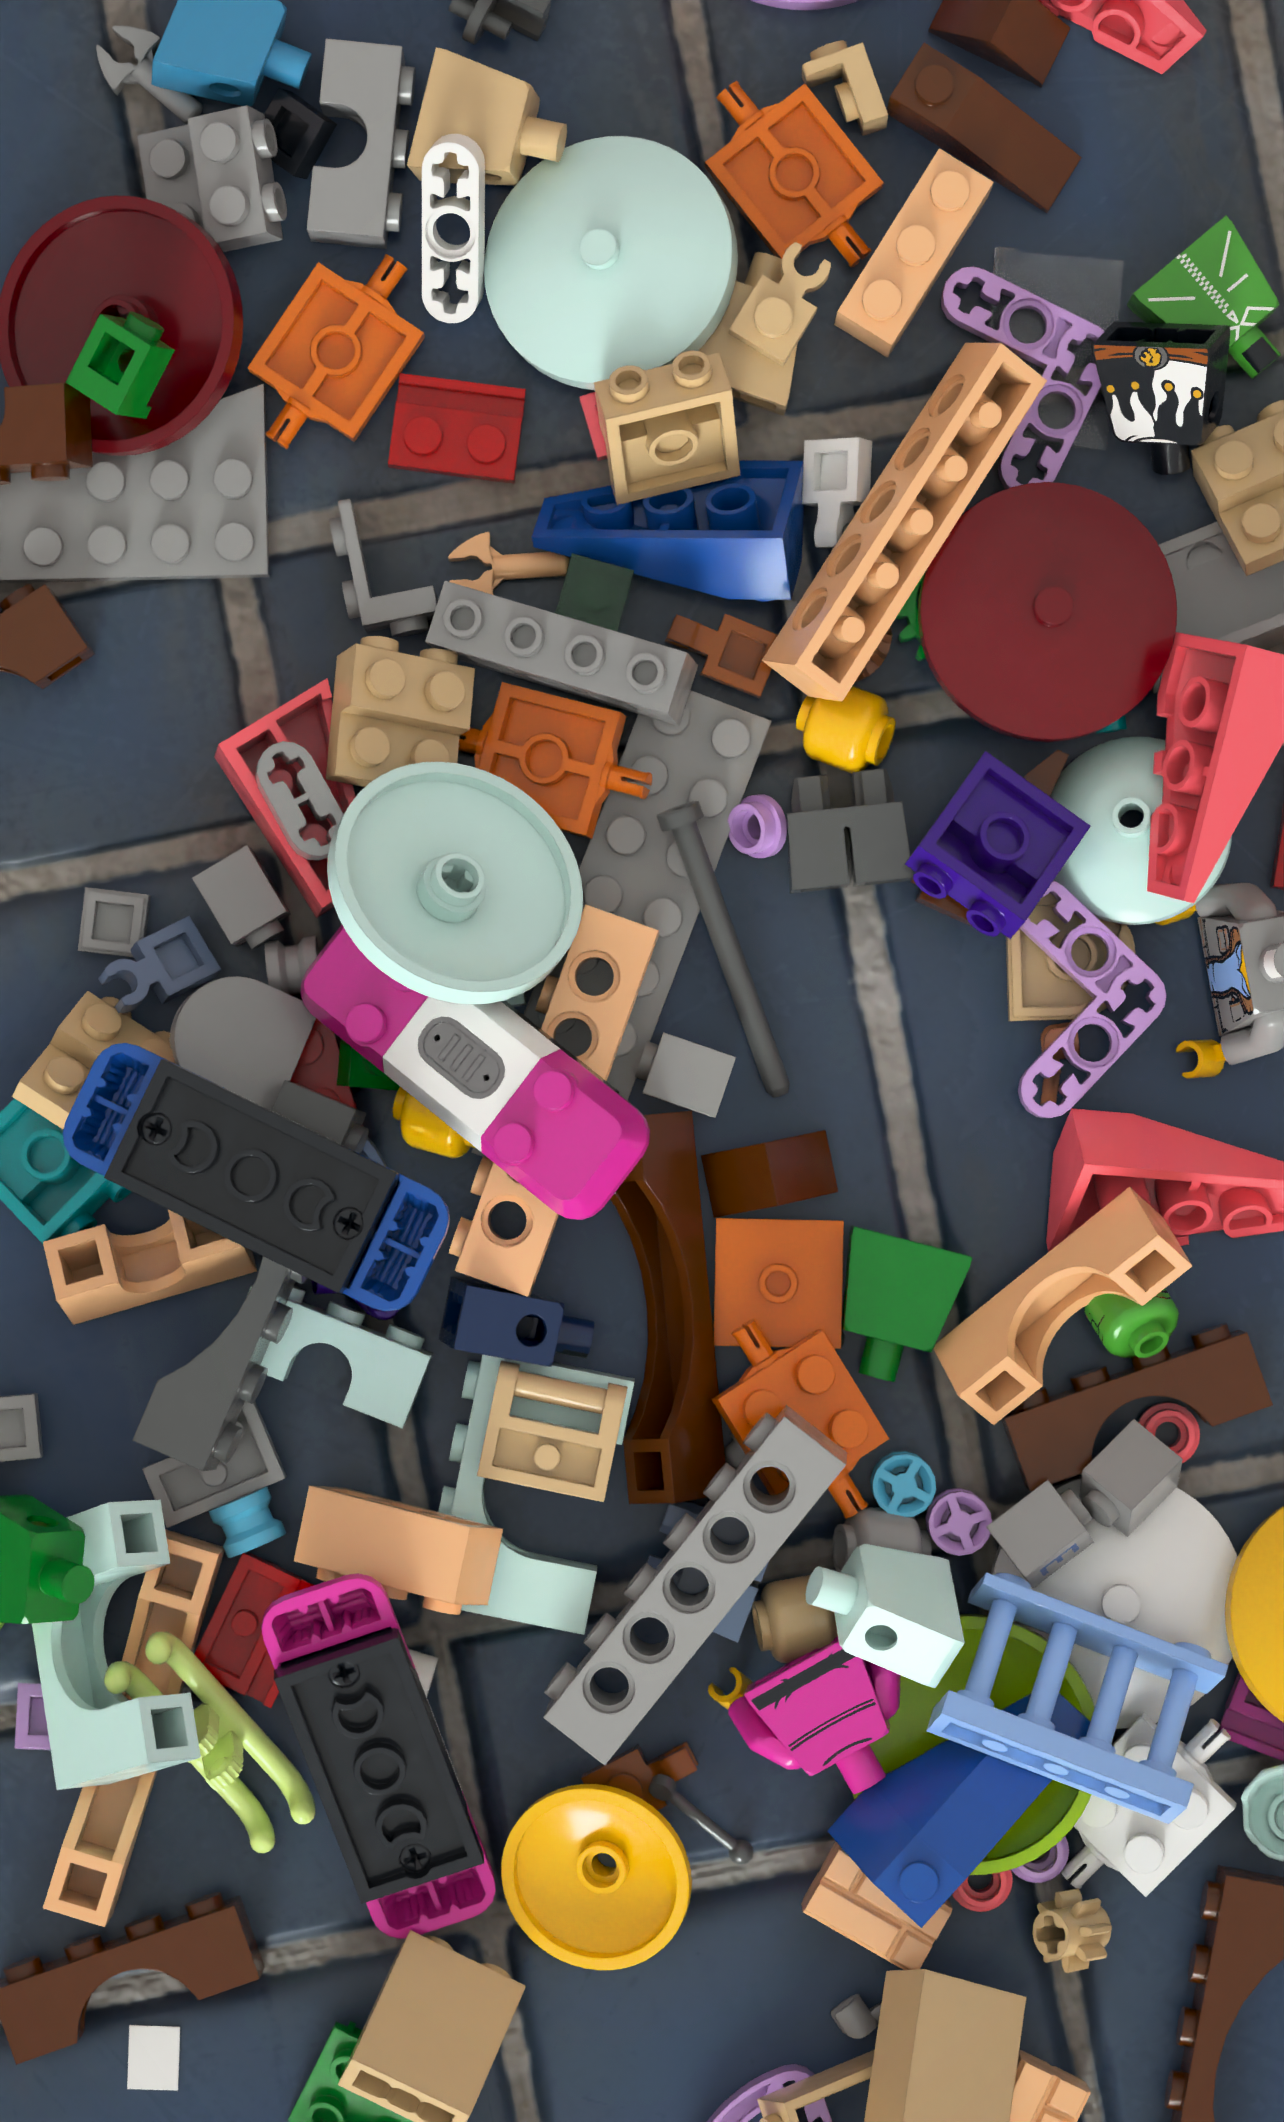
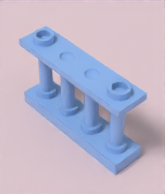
M986 1572L971 1590L967 1603L988 1610L989 1614L965 1690H959L957 1693L950 1690L947 1691L934 1706L926 1731L1167 1824L1171 1823L1187 1808L1194 1786L1193 1783L1177 1778V1772L1172 1768L1194 1691L1197 1690L1208 1694L1225 1677L1228 1665L1211 1659V1653L1201 1646L1187 1642L1172 1644L1031 1589L1029 1582L1019 1576L1009 1573H996L993 1575ZM1013 1621L1050 1634L1026 1712L1018 1716L995 1708L994 1702L990 1699ZM1074 1644L1110 1657L1087 1735L1079 1739L1055 1731V1725L1050 1721ZM1134 1667L1170 1680L1147 1760H1142L1139 1763L1115 1754L1116 1749L1111 1745Z

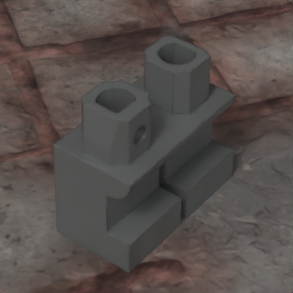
M887 769L853 772L852 781L855 806L831 809L827 775L794 778L791 797L792 813H787L786 815L790 894L847 888L850 885L844 829L848 830L853 887L905 882L913 879V870L905 865L910 857L903 803L902 801H894V792Z

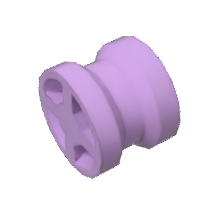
M962 1488L946 1489L936 1495L928 1506L925 1517L927 1531L935 1544L946 1553L957 1556L972 1554L981 1549L989 1539L990 1532L986 1526L992 1523L991 1513L984 1501L970 1490Z

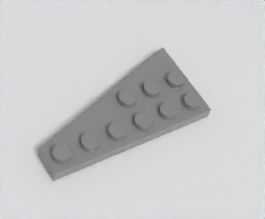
M261 384L220 399L211 413L196 428L179 440L155 451L127 456L105 455L92 452L93 467L70 469V479L62 481L31 480V472L12 473L11 483L0 485V583L270 577L265 385Z

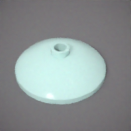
M1125 737L1099 744L1078 756L1061 772L1050 795L1052 799L1091 826L1054 881L1064 886L1099 919L1125 925H1142L1172 918L1201 900L1214 886L1226 865L1232 836L1195 903L1147 891L1151 815L1162 804L1163 776L1153 774L1154 753L1161 750L1165 751V740L1151 737ZM1129 810H1138L1143 813L1144 818L1137 827L1127 828L1120 823L1122 815Z

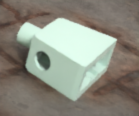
M862 1544L854 1549L841 1572L818 1566L813 1570L808 1580L806 1602L834 1612L839 1645L845 1652L923 1685L936 1688L965 1643L948 1559Z

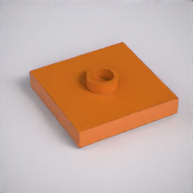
M716 1218L714 1346H740L731 1333L737 1328H743L742 1325L748 1321L755 1319L758 1328L770 1347L790 1348L816 1330H823L834 1349H841L844 1220Z

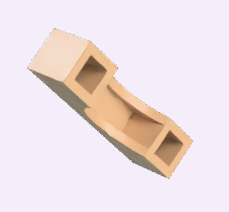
M1128 1187L940 1339L933 1349L957 1395L991 1424L995 1425L1043 1386V1364L1048 1347L1060 1327L1074 1313L1088 1305L1094 1297L1103 1294L1120 1295L1143 1306L1190 1269L1192 1264L1165 1219L1131 1187Z

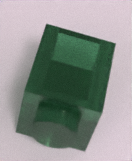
M572 553L555 613L620 632L634 582V570Z

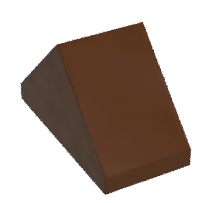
M943 0L928 32L1042 88L1070 31V27L1038 0Z
M826 1130L701 1155L714 1218L780 1206L838 1192Z

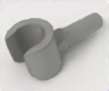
M855 1994L833 2008L831 2016L844 2034L855 2039H861L869 2035L878 2026L881 2003L879 2002L869 2009L861 1996Z

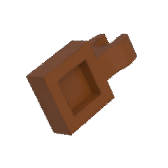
M676 614L665 642L706 656L707 658L700 675L760 698L772 669L762 659L778 635L728 614L723 615L717 631Z
M687 1741L648 1762L639 1745L610 1759L606 1765L601 1764L582 1774L581 1780L584 1784L607 1785L630 1792L652 1805L658 1811L667 1806L668 1801L656 1799L650 1794L648 1789L653 1777L663 1774L676 1782L697 1771L698 1768L696 1766L699 1763Z

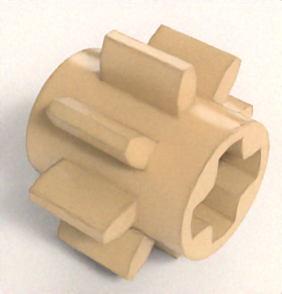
M1079 1888L1055 1892L1054 1900L1038 1903L1037 1908L1040 1914L1034 1921L1032 1935L1037 1949L1044 1956L1043 1961L1045 1963L1062 1960L1064 1972L1070 1973L1088 1969L1090 1961L1106 1958L1107 1953L1104 1947L1110 1940L1112 1925L1108 1914L1100 1906L1101 1900L1099 1898L1082 1901V1894Z

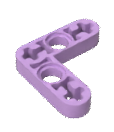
M974 266L961 268L954 272L946 281L940 297L941 307L947 319L956 326L990 343H1002L1015 355L1043 368L1044 371L1041 376L1047 380L1013 433L1000 458L998 466L999 480L1004 489L1023 485L1016 481L1019 470L1010 464L1013 457L1023 460L1030 452L1036 439L1023 437L1026 427H1029L1041 439L1059 442L1061 446L1057 453L1048 445L1043 449L1037 462V467L1045 472L1043 480L1032 478L1028 483L1053 482L1101 387L1095 363H1089L1082 370L1076 384L1089 387L1085 396L1070 383L1052 380L1051 376L1054 370H1057L1064 378L1069 373L1075 360V355L1067 350L1069 343L1079 346L1085 338L1095 342L1105 331L1099 326L989 271ZM971 281L978 283L982 286L979 296L994 306H997L1000 300V293L1012 299L999 317L997 330L985 324L991 318L992 312L979 306H975L969 314L963 313L958 309L961 299L953 293L955 286L960 289H966ZM1019 309H1033L1044 320V335L1035 343L1026 344L1019 342L1010 332V318ZM1049 394L1064 395L1073 406L1074 415L1072 422L1062 429L1049 428L1039 418V403L1043 397Z
M1056 881L1051 883L1043 897L1049 893L1055 896L1058 902L1052 910L1065 924L1070 921L1073 913L1083 923L1065 935L1059 948L1049 940V937L1060 931L1046 919L1034 924L1027 918L1020 929L1093 999L1025 1070L1019 1080L1018 1094L1021 1104L1029 1113L1046 1119L1062 1116L1069 1111L1160 1015L1166 1001L1165 986L1159 976L1074 895ZM1081 935H1095L1106 945V961L1098 970H1083L1072 959V945ZM1126 981L1128 984L1135 986L1144 981L1150 987L1145 998L1151 1006L1146 1012L1137 1007L1125 1015L1120 1022L1131 1027V1030L1123 1038L1116 1024L1106 1016L1097 1013V1009L1104 1002L1109 1012H1114L1126 998L1124 991L1121 989L1123 983ZM1089 1024L1097 1025L1104 1029L1110 1041L1109 1051L1105 1057L1096 1062L1086 1061L1081 1058L1075 1051L1074 1039L1078 1030ZM1061 1048L1070 1065L1087 1073V1077L1079 1084L1075 1075L1070 1074L1058 1088L1060 1095L1064 1097L1061 1103L1057 1105L1052 1101H1046L1039 1105L1033 1099L1038 1088L1032 1081L1038 1074L1046 1079L1050 1078L1064 1065L1053 1059V1055Z

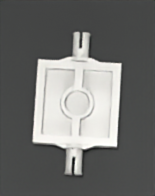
M1143 1713L1112 1744L1116 1749L1115 1754L1138 1763L1142 1760H1147L1157 1725ZM1211 1718L1187 1744L1182 1741L1179 1742L1172 1768L1177 1772V1778L1193 1783L1194 1786L1187 1808L1171 1823L1167 1824L1091 1795L1085 1810L1074 1825L1079 1831L1085 1846L1065 1865L1061 1872L1064 1878L1068 1880L1083 1864H1086L1073 1877L1070 1883L1072 1886L1081 1889L1082 1885L1105 1864L1119 1871L1147 1897L1235 1809L1237 1803L1213 1780L1205 1764L1226 1741L1231 1739L1229 1733L1222 1728L1208 1744H1204L1219 1729L1220 1724L1216 1720Z

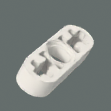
M448 134L442 136L433 144L422 163V300L427 311L437 320L445 323H459L468 319L473 314L484 294L485 158L479 145L468 136ZM449 152L457 154L458 164L468 166L469 169L464 170L458 179L457 196L444 198L450 190L449 169L439 167L438 164L443 163ZM437 196L443 197L444 199L438 200ZM469 196L470 200L465 199L463 197ZM454 213L464 218L470 228L469 240L460 245L445 242L437 231L436 223L438 217L443 214ZM462 260L456 269V284L458 289L468 291V293L463 295L458 304L450 303L449 293L439 291L438 288H442L449 278L450 262Z

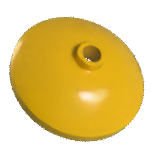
M578 1784L563 1787L546 1794L529 1806L512 1828L503 1850L501 1862L502 1887L507 1904L516 1922L541 1949L553 1957L577 1967L593 1970H616L646 1961L670 1942L682 1924L689 1907L692 1890L691 1868L684 1845L678 1834L666 1818L652 1805L636 1795L619 1788L599 1784ZM597 1854H609L614 1858L616 1866H604L599 1861Z

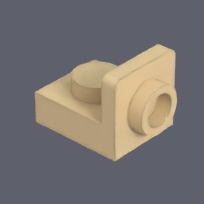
M836 41L821 46L810 53L811 61L802 65V79L808 88L842 77L843 83L835 85L834 88L845 121L850 122L856 119L862 136L887 127L888 113L863 42L848 47L846 41Z

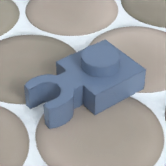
M187 916L136 941L130 949L136 962L130 959L115 960L104 969L98 980L102 985L109 983L113 979H123L128 982L132 993L122 997L115 1006L118 1013H128L140 1005L151 989L154 990L161 1004H164L214 979L221 971V968L191 917Z

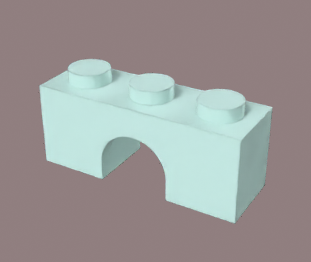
M294 1286L286 1303L287 1306L293 1308L288 1328L278 1344L270 1341L261 1362L262 1366L268 1368L267 1375L284 1381L288 1378L294 1360L301 1349L314 1343L332 1345L343 1352L352 1370L351 1384L343 1405L403 1428L406 1425L434 1354L421 1349L425 1338L389 1324L386 1334L362 1325L365 1314L333 1301L329 1302L326 1311L302 1302L306 1291Z

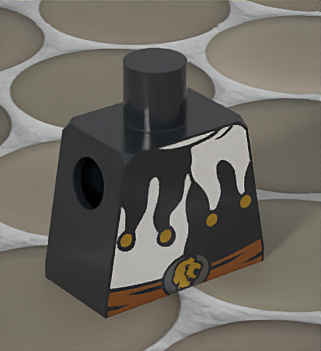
M1114 321L1092 344L1093 356L1113 434L1121 442L1150 443L1152 470L1155 473L1171 475L1188 470L1190 468L1189 445L1202 444L1219 425L1223 411L1230 325Z

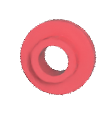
M1163 1402L1151 1406L1141 1415L1138 1423L1154 1436L1158 1426L1162 1423H1174L1178 1429V1438L1168 1447L1183 1459L1182 1463L1186 1462L1195 1453L1200 1441V1429L1196 1418L1188 1409L1176 1403Z
M1007 1870L993 1873L990 1884L983 1889L971 1887L967 1877L952 1895L961 1906L971 1911L986 1912L1000 1906L1009 1896L1013 1882L1012 1872Z

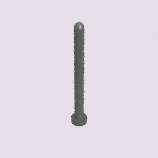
M692 801L673 807L656 816L662 832L669 830L673 832L764 1088L773 1098L782 1096L789 1092L790 1082L696 823L697 820L704 817L699 801Z

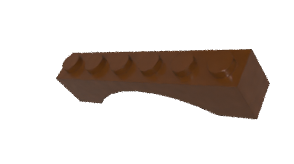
M692 1111L643 1115L650 1129L649 1145L643 1157L610 1198L631 1238L642 1274L647 1305L648 1346L644 1380L635 1413L623 1439L629 1504L679 1503L707 1498L703 1491L725 1464L721 1414L712 1401L714 1397L719 1395Z
M1218 1865L1215 1882L1206 1880L1200 1902V1918L1208 1920L1204 1945L1196 1943L1193 1945L1188 1968V1981L1196 1983L1192 2008L1182 2007L1176 2034L1177 2045L1185 2046L1180 2071H1170L1165 2091V2108L1173 2109L1171 2122H1215L1213 2103L1216 2070L1226 2035L1244 2001L1264 1976L1284 1959V1877Z

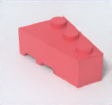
M328 678L219 743L214 756L316 918L334 908L328 885V858L319 861L307 860L296 854L287 842L259 791L255 773L257 763L263 751L268 747L282 741L294 742L304 747L312 756L343 814L345 813L350 803L356 797L353 785L326 780L332 715V694ZM282 757L273 759L275 768L273 773L268 776L269 780L273 784L284 781L294 799L301 796L302 794L295 781L297 773L302 769L299 763L295 762L287 765ZM307 804L299 807L306 819V826L300 832L302 839L306 841L315 838L320 846L328 844L326 835L333 826L332 822L328 818L318 821Z

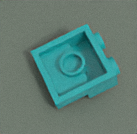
M15 1098L0 1112V1200L42 1244L44 1241L96 1227L97 1221L92 1215L109 1198L117 1203L132 1193V1191L105 1179L103 1175L79 1164L70 1157L64 1146L63 1129Z

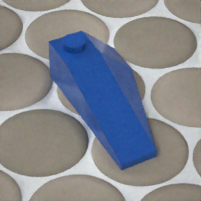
M741 460L739 461L741 476L619 505L616 503L611 485L544 498L532 534L533 547L612 568L610 566L617 567L624 572L725 599L756 600L760 602L792 600L802 562L804 461Z
M1031 1693L1001 1710L1016 1716L1025 1713ZM1058 1694L1050 1720L1055 1725V1731L1076 1739L1086 1737L1091 1721L1063 1695ZM947 1740L925 1751L924 1754L899 1768L886 1773L885 1778L862 1791L828 1828L827 1832L869 1880L922 1928L967 1879L1052 1779Z

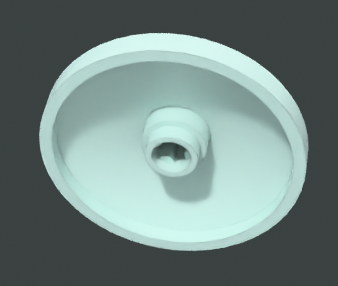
M607 136L589 139L564 148L559 162L546 159L541 161L520 179L504 200L493 221L485 250L484 280L487 299L500 330L509 343L528 363L538 371L561 383L581 389L595 390L594 382L609 379L610 375L620 367L632 365L648 370L673 363L679 354L686 351H698L706 343L721 322L734 290L738 264L737 240L729 211L721 196L707 176L685 156L655 141L637 137Z
M421 762L393 769L370 782L357 794L340 819L330 842L327 862L328 885L333 905L347 934L366 958L378 969L398 983L425 996L460 1004H487L516 997L535 987L554 970L570 948L577 934L583 909V889L578 864L567 839L555 821L534 799L510 782L487 771L450 762Z

